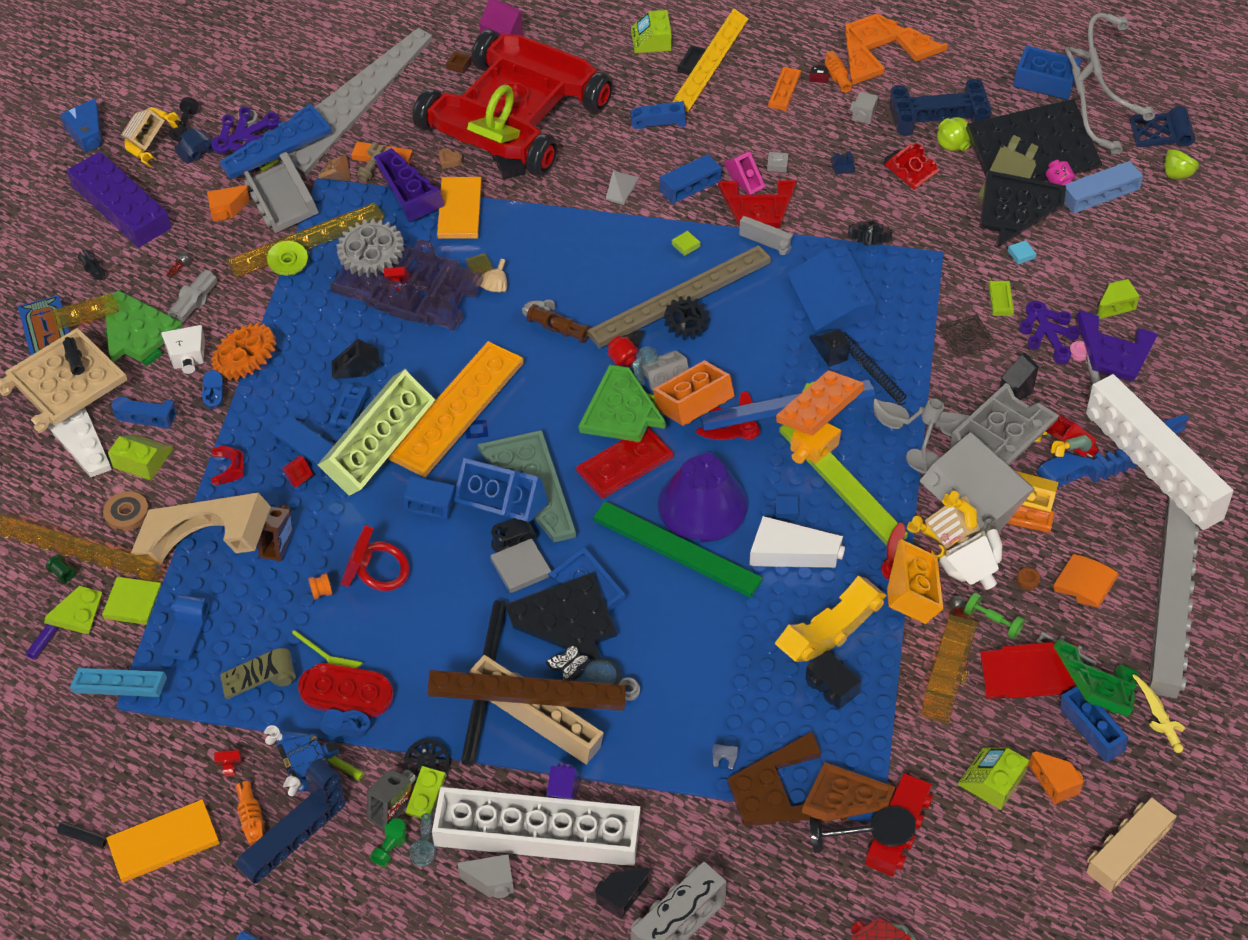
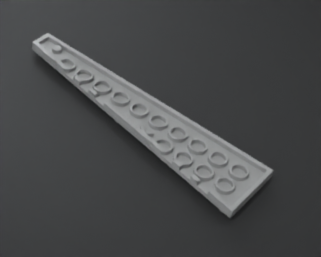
M417 28L315 107L332 128V133L288 153L298 173L305 177L319 163V159L324 154L326 155L330 151V147L341 139L343 133L349 131L353 124L384 93V89L394 82L397 75H401L404 68L411 64L416 56L433 40L431 34Z

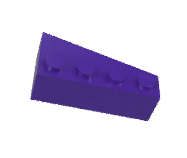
M392 148L374 156L381 176L408 222L445 206L440 190L436 186H432L429 180L422 177L414 167L409 166L407 161Z

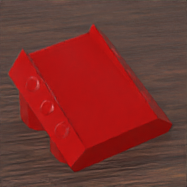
M918 143L909 144L884 164L914 190L940 171L933 159L924 156L925 149Z

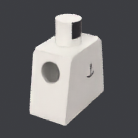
M202 325L161 332L165 348L174 369L182 368L184 373L190 374L195 371V365L204 363L205 337Z

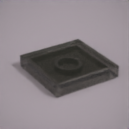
M977 314L939 325L940 332L957 359L996 346L995 340Z

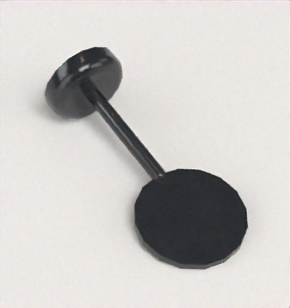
M889 806L879 810L873 816L871 824L867 826L822 831L820 820L809 818L814 853L823 851V837L871 832L873 838L878 843L888 847H897L911 840L916 831V822L913 815L908 810L896 806Z

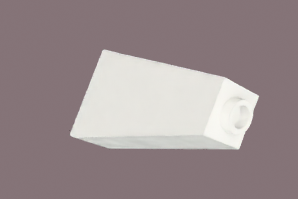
M763 516L750 552V565L835 568L838 559L842 560L844 556L843 536Z

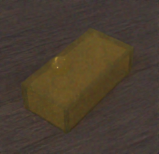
M950 614L926 689L921 712L922 717L945 724L950 723L961 684L965 685L969 671L966 670V666L972 650L978 622Z

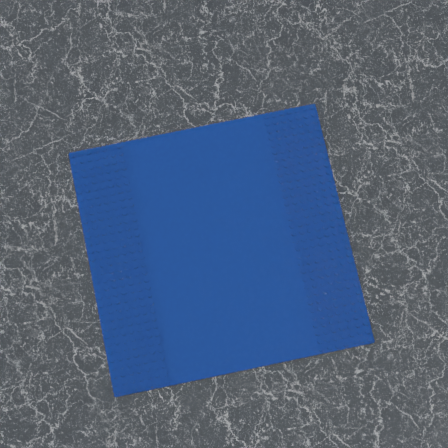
M316 179L310 195L319 213L299 222L293 238L294 242L301 244L307 251V264L302 271L294 275H279L261 325L265 324L266 327H269L276 337L275 341L277 344L273 346L275 351L270 352L272 357L265 359L267 364H261L260 370L254 369L253 375L247 373L245 378L241 376L214 448L228 446L242 451L244 476L232 482L223 483L218 486L213 485L211 478L225 472L231 465L232 460L226 457H213L211 455L193 502L259 493L272 507L279 508L285 505L291 508L293 529L291 539L281 562L259 558L258 545L255 551L235 553L223 540L225 526L204 527L181 539L173 554L130 670L161 671L165 673L167 679L160 697L120 695L117 702L118 710L264 732L268 726L274 725L279 731L316 734L317 739L330 742L334 740L335 743L406 753L411 745L421 739H432L444 745L449 753L450 760L462 761L461 757L473 700L427 696L429 670L469 673L472 667L482 658L493 602L495 600H503L506 604L560 584L549 577L510 594L491 562L490 555L497 553L491 546L493 539L491 530L494 525L514 518L453 502L447 520L404 511L403 497L410 476L418 478L422 476L389 460V457L365 486L350 496L327 474L321 478L312 472L313 475L298 487H293L282 468L294 459L274 446L271 431L291 416L297 421H302L310 430L317 431L326 441L336 444L347 430H344L343 427H330V419L348 382L354 383L358 387H370L369 397L365 399L358 417L389 380L404 369L436 400L489 341L522 357L523 365L425 479L454 485L455 494L463 458L489 464L479 452L478 444L542 430L576 531V538L553 542L533 518L529 523L536 533L534 543L551 571L585 547L625 593L627 598L609 611L617 636L597 643L596 646L601 658L609 659L619 666L621 680L633 678L639 684L640 694L635 700L625 701L624 711L565 707L604 732L601 748L587 765L494 703L487 701L475 764L550 775L551 766H558V763H566L572 765L577 770L580 779L734 802L727 784L729 777L813 732L821 751L820 758L777 769L791 807L805 803L824 762L887 784L905 614L890 608L888 605L887 587L889 580L883 576L881 571V564L887 560V546L806 460L802 464H798L792 459L794 452L790 449L791 444L780 433V427L783 424L777 423L776 416L756 420L755 422L760 427V434L752 440H746L741 437L716 440L696 433L698 428H703L700 416L689 424L682 426L659 411L665 420L666 428L648 427L673 452V458L602 500L576 472V466L623 440L580 433L578 428L609 365L616 366L607 355L608 345L599 349L589 336L584 343H580L576 338L571 336L565 337L561 332L556 333L545 329L537 322H528L526 320L527 316L522 313V308L529 301L537 300L544 302L545 300H552L555 304V310L550 309L551 311L559 313L565 318L574 319L575 323L580 325H589L591 329L759 245L771 257L770 264L698 299L697 304H705L704 310L709 311L708 317L710 318L707 330L703 331L700 337L695 334L694 340H691L690 336L683 340L682 335L676 338V332H668L669 326L664 325L665 319L662 317L638 329L644 331V337L639 354L636 357L637 362L630 367V370L647 394L654 395V392L650 389L648 378L639 372V363L675 350L687 358L689 369L705 360L730 374L735 397L717 406L722 409L739 406L740 394L744 391L749 393L753 403L800 394L805 388L806 383L815 382L828 370L857 381L870 380L875 390V396L851 401L828 422L842 430L839 445L831 453L897 523L901 522L905 525V531L908 535L904 541L913 544L914 533L908 531L907 525L916 516L920 472L913 469L907 463L906 454L911 449H922L925 433V423L922 421V414L910 424H903L901 429L889 428L877 419L873 410L875 398L897 405L898 402L877 383V380H874L869 372L849 352L847 361L828 367L809 339V335L815 334L786 273L826 249L843 245L847 246L876 301L874 320L837 329H840L842 333L847 332L849 337H852V340L860 346L859 348H862L867 353V356H870L872 361H875V364L880 369H883L885 375H888L893 380V383H896V386H899L901 391L907 394L906 398L900 402H906V404L900 406L907 410L910 418L919 411L920 407L925 408L928 402L943 252L883 244L868 246L857 241L793 234L790 243L792 246L791 251L786 255H780L779 250L740 236L739 227L481 197L478 238L438 239L439 209L408 222L388 186ZM374 219L375 223H378L381 219L383 225L390 222L391 227L396 226L397 231H400L401 237H403L404 252H402L403 258H398L399 264L392 263L393 268L405 267L410 272V280L403 281L404 289L395 291L391 287V282L384 277V273L378 271V276L371 273L367 277L366 273H363L359 277L358 271L351 274L350 269L345 270L337 255V244H340L338 239L343 237L342 232L349 233V226L355 228V223L358 222L362 225L363 220L370 223ZM688 231L700 241V247L684 256L672 245V239ZM501 258L506 260L502 269L507 277L506 292H491L476 284V280L482 274L498 268ZM370 286V289L362 291V289H366ZM357 339L378 349L379 366L368 375L342 379L332 378L331 361ZM706 452L712 453L715 458L719 459L727 467L746 493L748 508L745 520L733 534L717 541L700 542V539L689 537L684 540L762 577V584L753 597L749 598L594 522L593 516L606 501L674 534L664 525L658 512L660 491L664 484L688 459ZM775 496H798V519H776ZM763 516L843 536L842 546H845L843 559H838L835 568L751 566L750 552ZM364 525L373 528L368 544L372 542H387L398 547L407 557L410 568L409 576L406 582L398 589L392 591L375 590L366 585L360 579L357 572L349 587L340 584L353 547ZM374 551L366 571L375 580L390 582L399 576L400 564L392 554L385 551ZM327 573L332 595H323L319 599L314 600L308 578H318L321 574ZM857 576L867 578L887 596L883 600V606L878 611H873L847 637L843 645L840 647L835 646L829 650L834 657L861 680L860 694L839 710L824 699L823 692L820 693L817 689L811 688L805 679L807 666L818 657L807 662H795L774 643L788 625L800 623L809 625L811 620L826 608L832 610L842 601L839 597L853 583ZM178 595L204 597L209 600L208 615L189 661L161 657L165 643L176 620L175 613L171 611L173 599H177ZM505 610L495 662L510 672L519 673L523 677L564 680L563 672L551 670L546 665V661L557 654L564 655L566 649L513 629L508 612ZM293 630H296L329 656L363 662L358 669L381 673L391 683L394 694L391 706L383 714L369 718L370 726L361 738H353L348 735L339 737L327 735L319 726V722L326 711L313 709L307 706L301 699L298 689L301 675L307 669L314 668V665L328 662L323 656L292 634ZM278 648H285L290 651L296 674L295 680L290 685L281 687L269 680L230 699L225 698L220 677L221 673ZM596 664L585 669V672L577 681L613 684L616 679V670L606 664ZM425 744L427 752H429L432 744ZM713 744L739 747L733 769L728 768L729 761L726 758L720 759L719 767L713 766ZM418 746L416 750L420 754L423 753L422 747ZM435 746L433 754L440 751L441 748ZM444 753L437 757L446 759ZM878 811L850 816L847 819L871 822L873 816Z

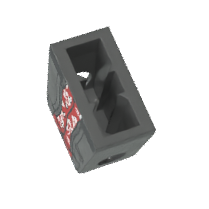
M389 770L367 790V820L385 830V824L399 817L410 801L411 784L416 780L415 775L410 770H404L401 774L395 770Z

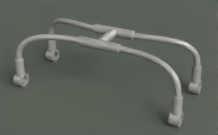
M1097 13L1091 18L1088 26L1089 52L1070 46L1065 48V52L1073 67L1072 72L1077 92L1081 99L1083 123L1087 134L1100 146L1110 149L1112 154H1120L1123 151L1121 142L1100 139L1092 132L1087 117L1086 91L1083 81L1094 70L1101 87L1113 100L1130 108L1131 111L1142 115L1143 119L1147 121L1152 120L1155 117V113L1150 106L1144 108L1119 98L1105 84L1100 61L1093 43L1094 23L1098 18H1105L1106 21L1117 25L1119 30L1127 29L1129 23L1128 19L1124 16L1116 17L1112 14ZM1071 52L1087 60L1088 65L1082 72Z

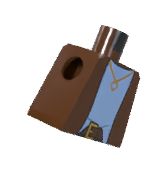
M285 505L279 508L271 506L257 543L259 558L281 562L293 533L292 510L290 507Z

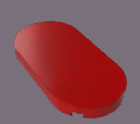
M320 663L314 665V668L310 670L307 669L301 675L298 683L301 699L307 706L323 711L329 709L341 712L356 710L366 714L368 718L377 717L387 711L392 704L394 696L391 683L383 674L329 663Z

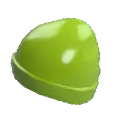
M1167 150L1164 163L1166 176L1174 180L1189 178L1198 170L1199 162L1181 151Z

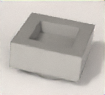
M769 152L767 171L787 173L788 153Z

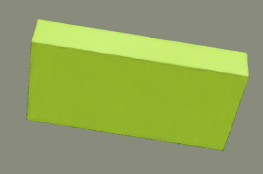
M989 281L988 287L992 316H1013L1014 308L1010 281Z

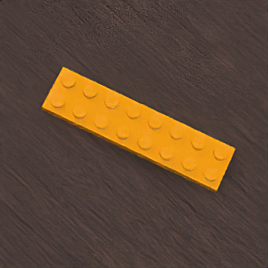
M488 341L389 455V460L425 478L523 365V358Z

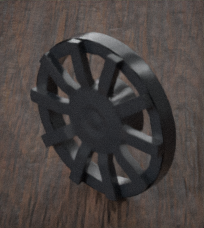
M421 739L409 747L404 757V768L411 772L417 769L421 770L422 766L441 771L437 768V764H445L442 772L447 774L450 767V756L443 744L432 739ZM425 744H432L429 752L426 751ZM421 746L423 753L420 754L416 748ZM435 746L441 748L440 751L433 754ZM412 752L418 756L417 759L409 758ZM441 754H445L446 760L436 759ZM408 762H415L417 765L409 769Z

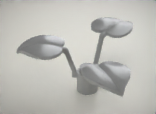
M876 398L873 401L875 416L883 425L889 428L901 429L903 424H910L922 414V421L929 425L922 449L909 450L906 454V461L913 469L923 474L939 459L937 454L926 452V446L934 423L936 427H940L942 433L952 437V432L970 416L943 412L944 404L940 400L933 398L928 400L925 408L920 407L919 411L910 418L907 410L900 405L883 402Z

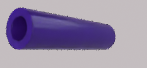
M47 624L25 653L26 656L36 660L59 627Z

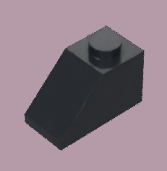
M826 329L809 335V339L828 367L848 360L850 343L840 329Z
M357 339L331 361L332 378L342 379L368 375L379 366L378 349Z
M1023 353L1002 377L1000 388L1007 383L1017 399L1022 400L1033 394L1039 366L1026 353Z
M645 867L610 873L607 879H602L595 889L596 904L622 920L650 883L651 870Z

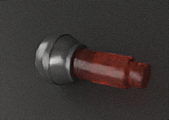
M187 252L180 253L177 262L169 269L167 275L172 278L182 267L189 265L192 261L191 255Z
M956 595L950 598L949 606L954 612L957 628L964 629L963 610L965 600L961 596Z

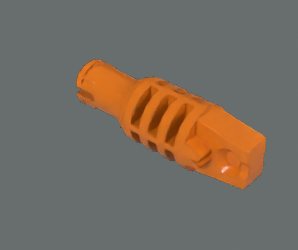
M827 51L825 66L828 68L830 76L834 82L839 84L842 92H849L852 84L848 79V71L834 51Z
M243 781V788L240 783L235 786L240 802L237 810L242 830L248 843L252 846L265 835V827L259 802L253 796L251 783Z

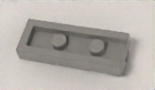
M743 216L740 220V236L779 250L780 255H786L791 251L792 246L790 243L793 234Z

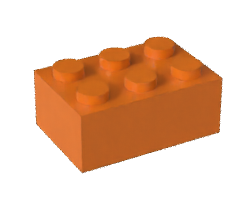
M705 360L653 389L658 411L682 426L689 424L697 417L708 413L713 408L735 397L730 374Z

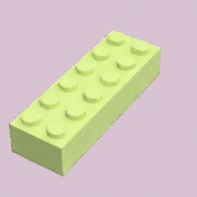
M404 369L389 380L319 462L318 466L349 496L360 491L433 404L435 399Z

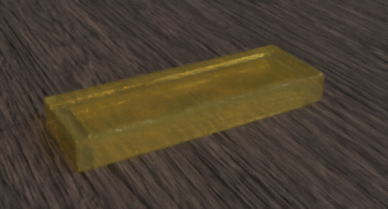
M112 293L51 310L50 312L56 328L59 330L117 313L119 309Z

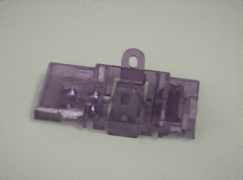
M420 239L415 243V248L404 245L403 258H398L399 264L392 263L393 268L405 267L409 270L416 258L417 262L410 271V280L403 281L404 284L394 280L389 281L381 271H378V276L371 273L367 277L366 273H363L359 277L358 271L351 274L350 269L345 270L343 265L330 286L332 293L351 299L364 300L367 307L371 308L374 304L376 310L389 313L391 316L421 323L424 320V324L427 326L430 323L437 324L455 331L458 324L464 318L462 311L456 309L459 302L464 296L476 297L483 277L482 274L460 268V263L435 255L433 245L426 240ZM422 246L425 247L428 252L423 251ZM420 291L427 293V295L424 296L423 299L421 297Z

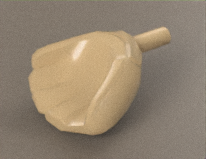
M501 258L498 268L482 274L476 280V284L491 292H506L507 277L505 272L502 271L506 260Z

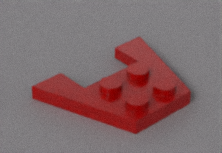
M778 180L777 194L738 195L737 181H718V188L739 228L740 220L743 216L774 228H780L795 191L797 180Z

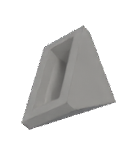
M613 171L606 200L624 205L639 177Z

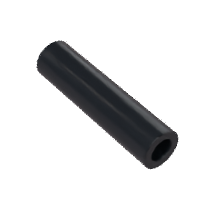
M64 821L60 822L57 828V833L101 849H104L107 844L106 836Z

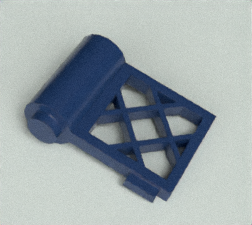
M1183 106L1175 107L1169 113L1155 114V117L1148 121L1144 120L1140 114L1133 115L1129 119L1136 147L1176 143L1178 146H1189L1195 141V134L1188 110ZM1165 120L1166 123L1161 126L1155 122ZM1135 123H1144L1146 126L1141 128L1136 126ZM1150 127L1157 129L1155 133L1149 132L1147 130ZM1163 132L1170 137L1162 138L1159 135ZM1142 135H1145V136L1149 137L1148 140H1141V141H1140L1139 138H1140Z

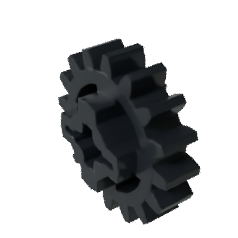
M860 221L857 224L849 225L848 237L857 239V242L868 246L881 245L883 242L892 240L893 231L889 227H883V224L877 221Z
M680 296L678 302L673 299L671 305L666 306L663 317L665 319L664 325L669 326L668 332H676V338L682 335L683 340L687 336L694 340L695 334L700 337L702 332L707 330L710 320L708 317L709 311L704 310L705 304H697V298L691 301L690 296L686 300H683Z

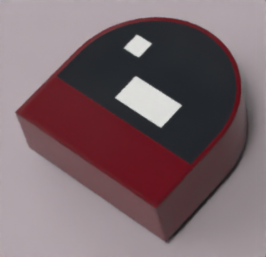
M815 65L810 69L809 82L828 83L829 70L827 67Z

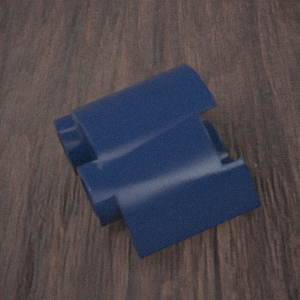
M197 128L184 132L180 136L182 139L178 146L175 145V153L186 164L198 160L202 152L209 153L214 151L211 144L213 138L204 130H198Z

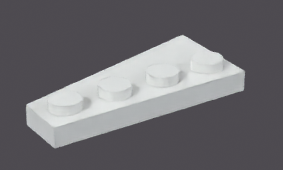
M85 407L55 426L51 422L49 423L47 428H49L55 438L63 444L65 449L90 477L112 470Z

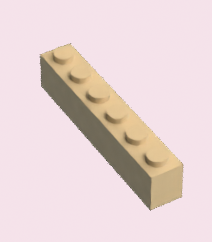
M483 655L469 672L518 677L486 655ZM490 701L586 765L601 748L604 732L564 706Z

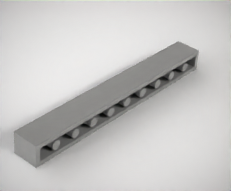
M1169 497L1165 512L1149 687L1156 695L1177 699L1180 690H1185L1187 677L1183 676V671L1187 669L1188 657H1185L1184 654L1185 651H1188L1190 638L1186 637V632H1189L1191 627V618H1188V613L1192 611L1193 599H1189V596L1193 594L1195 581L1191 580V576L1195 574L1196 562L1192 561L1197 554L1198 544H1194V539L1197 540L1199 526H1196L1190 517L1182 509L1178 508Z

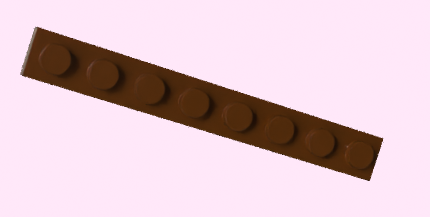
M429 670L427 696L617 711H624L625 685Z

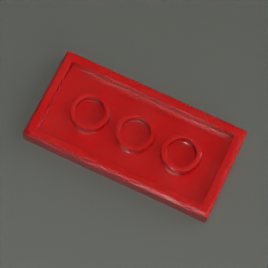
M647 427L641 442L621 440L576 466V472L603 500L671 460L673 452Z

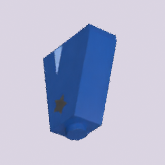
M95 99L60 114L65 130L85 153L102 145L100 113Z

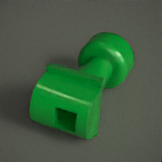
M395 818L388 824H385V840L380 848L373 849L369 855V858L375 864L387 867L391 860L389 853L392 849L406 842L407 831L402 819Z

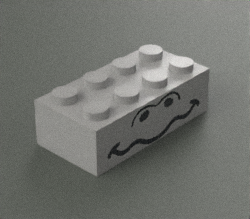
M702 862L698 867H692L686 874V878L680 884H674L662 901L657 900L644 918L639 917L631 926V940H688L725 905L727 881L705 862Z

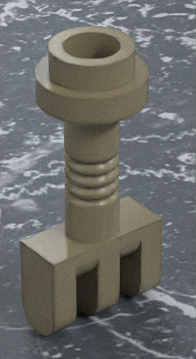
M373 142L368 149V154L372 157L365 167L358 169V179L364 182L371 180L373 177L371 171L376 165L374 156L391 148L387 147L385 149L383 145L378 147V143Z

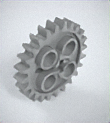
M374 219L370 223L363 220V225L356 222L355 228L349 226V233L343 231V237L338 239L340 244H337V255L341 265H344L345 270L350 269L351 274L358 271L359 277L363 273H366L367 277L371 273L378 276V271L384 273V268H393L392 263L399 264L398 258H403L404 241L403 237H401V232L397 231L396 226L391 227L390 222L383 225L381 219L378 223H375Z

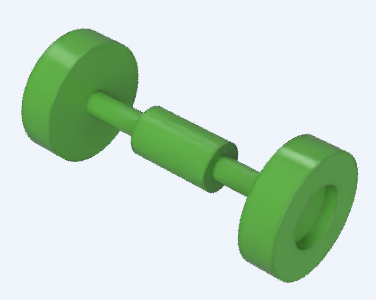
M974 593L967 602L964 613L972 616L976 609L985 613V617L996 623H1003L1009 626L1010 629L1007 637L1015 640L1024 626L1025 619L1018 616L1013 623L1007 621L998 612L990 608L987 610L980 606L982 596Z

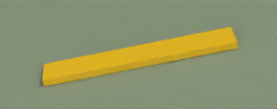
M733 8L672 102L684 101L685 112L690 110L748 21L747 17Z

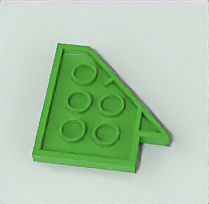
M119 290L104 301L109 358L113 363L124 354L142 362L164 344L161 332L183 328L182 322Z
M609 365L578 426L580 433L641 442L648 426L665 429V420L630 368Z

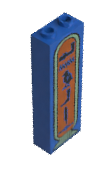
M59 295L18 306L30 356L70 332Z

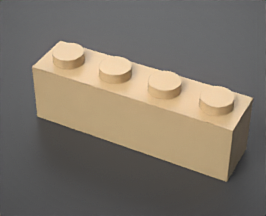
M1153 798L1146 804L1141 802L1134 810V816L1131 820L1126 818L1120 824L1119 832L1115 836L1113 834L1109 835L1102 845L1104 848L1100 852L1095 850L1087 860L1089 866L1086 873L1109 892H1112L1174 824L1177 816Z

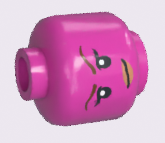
M1055 160L1048 165L1049 169H1047L1045 175L1050 183L1065 185L1073 182L1075 174L1067 161L1060 162Z

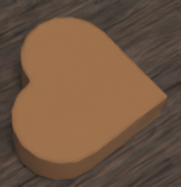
M449 148L441 149L439 151V160L442 169L461 165L462 155L459 152H453Z

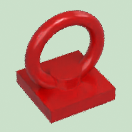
M364 525L353 547L340 584L349 587L357 572L360 579L375 590L392 591L398 589L406 582L409 576L410 568L407 557L398 547L390 543L372 542L368 544L373 528ZM385 551L392 554L398 560L400 574L395 580L381 582L368 574L366 567L372 552Z

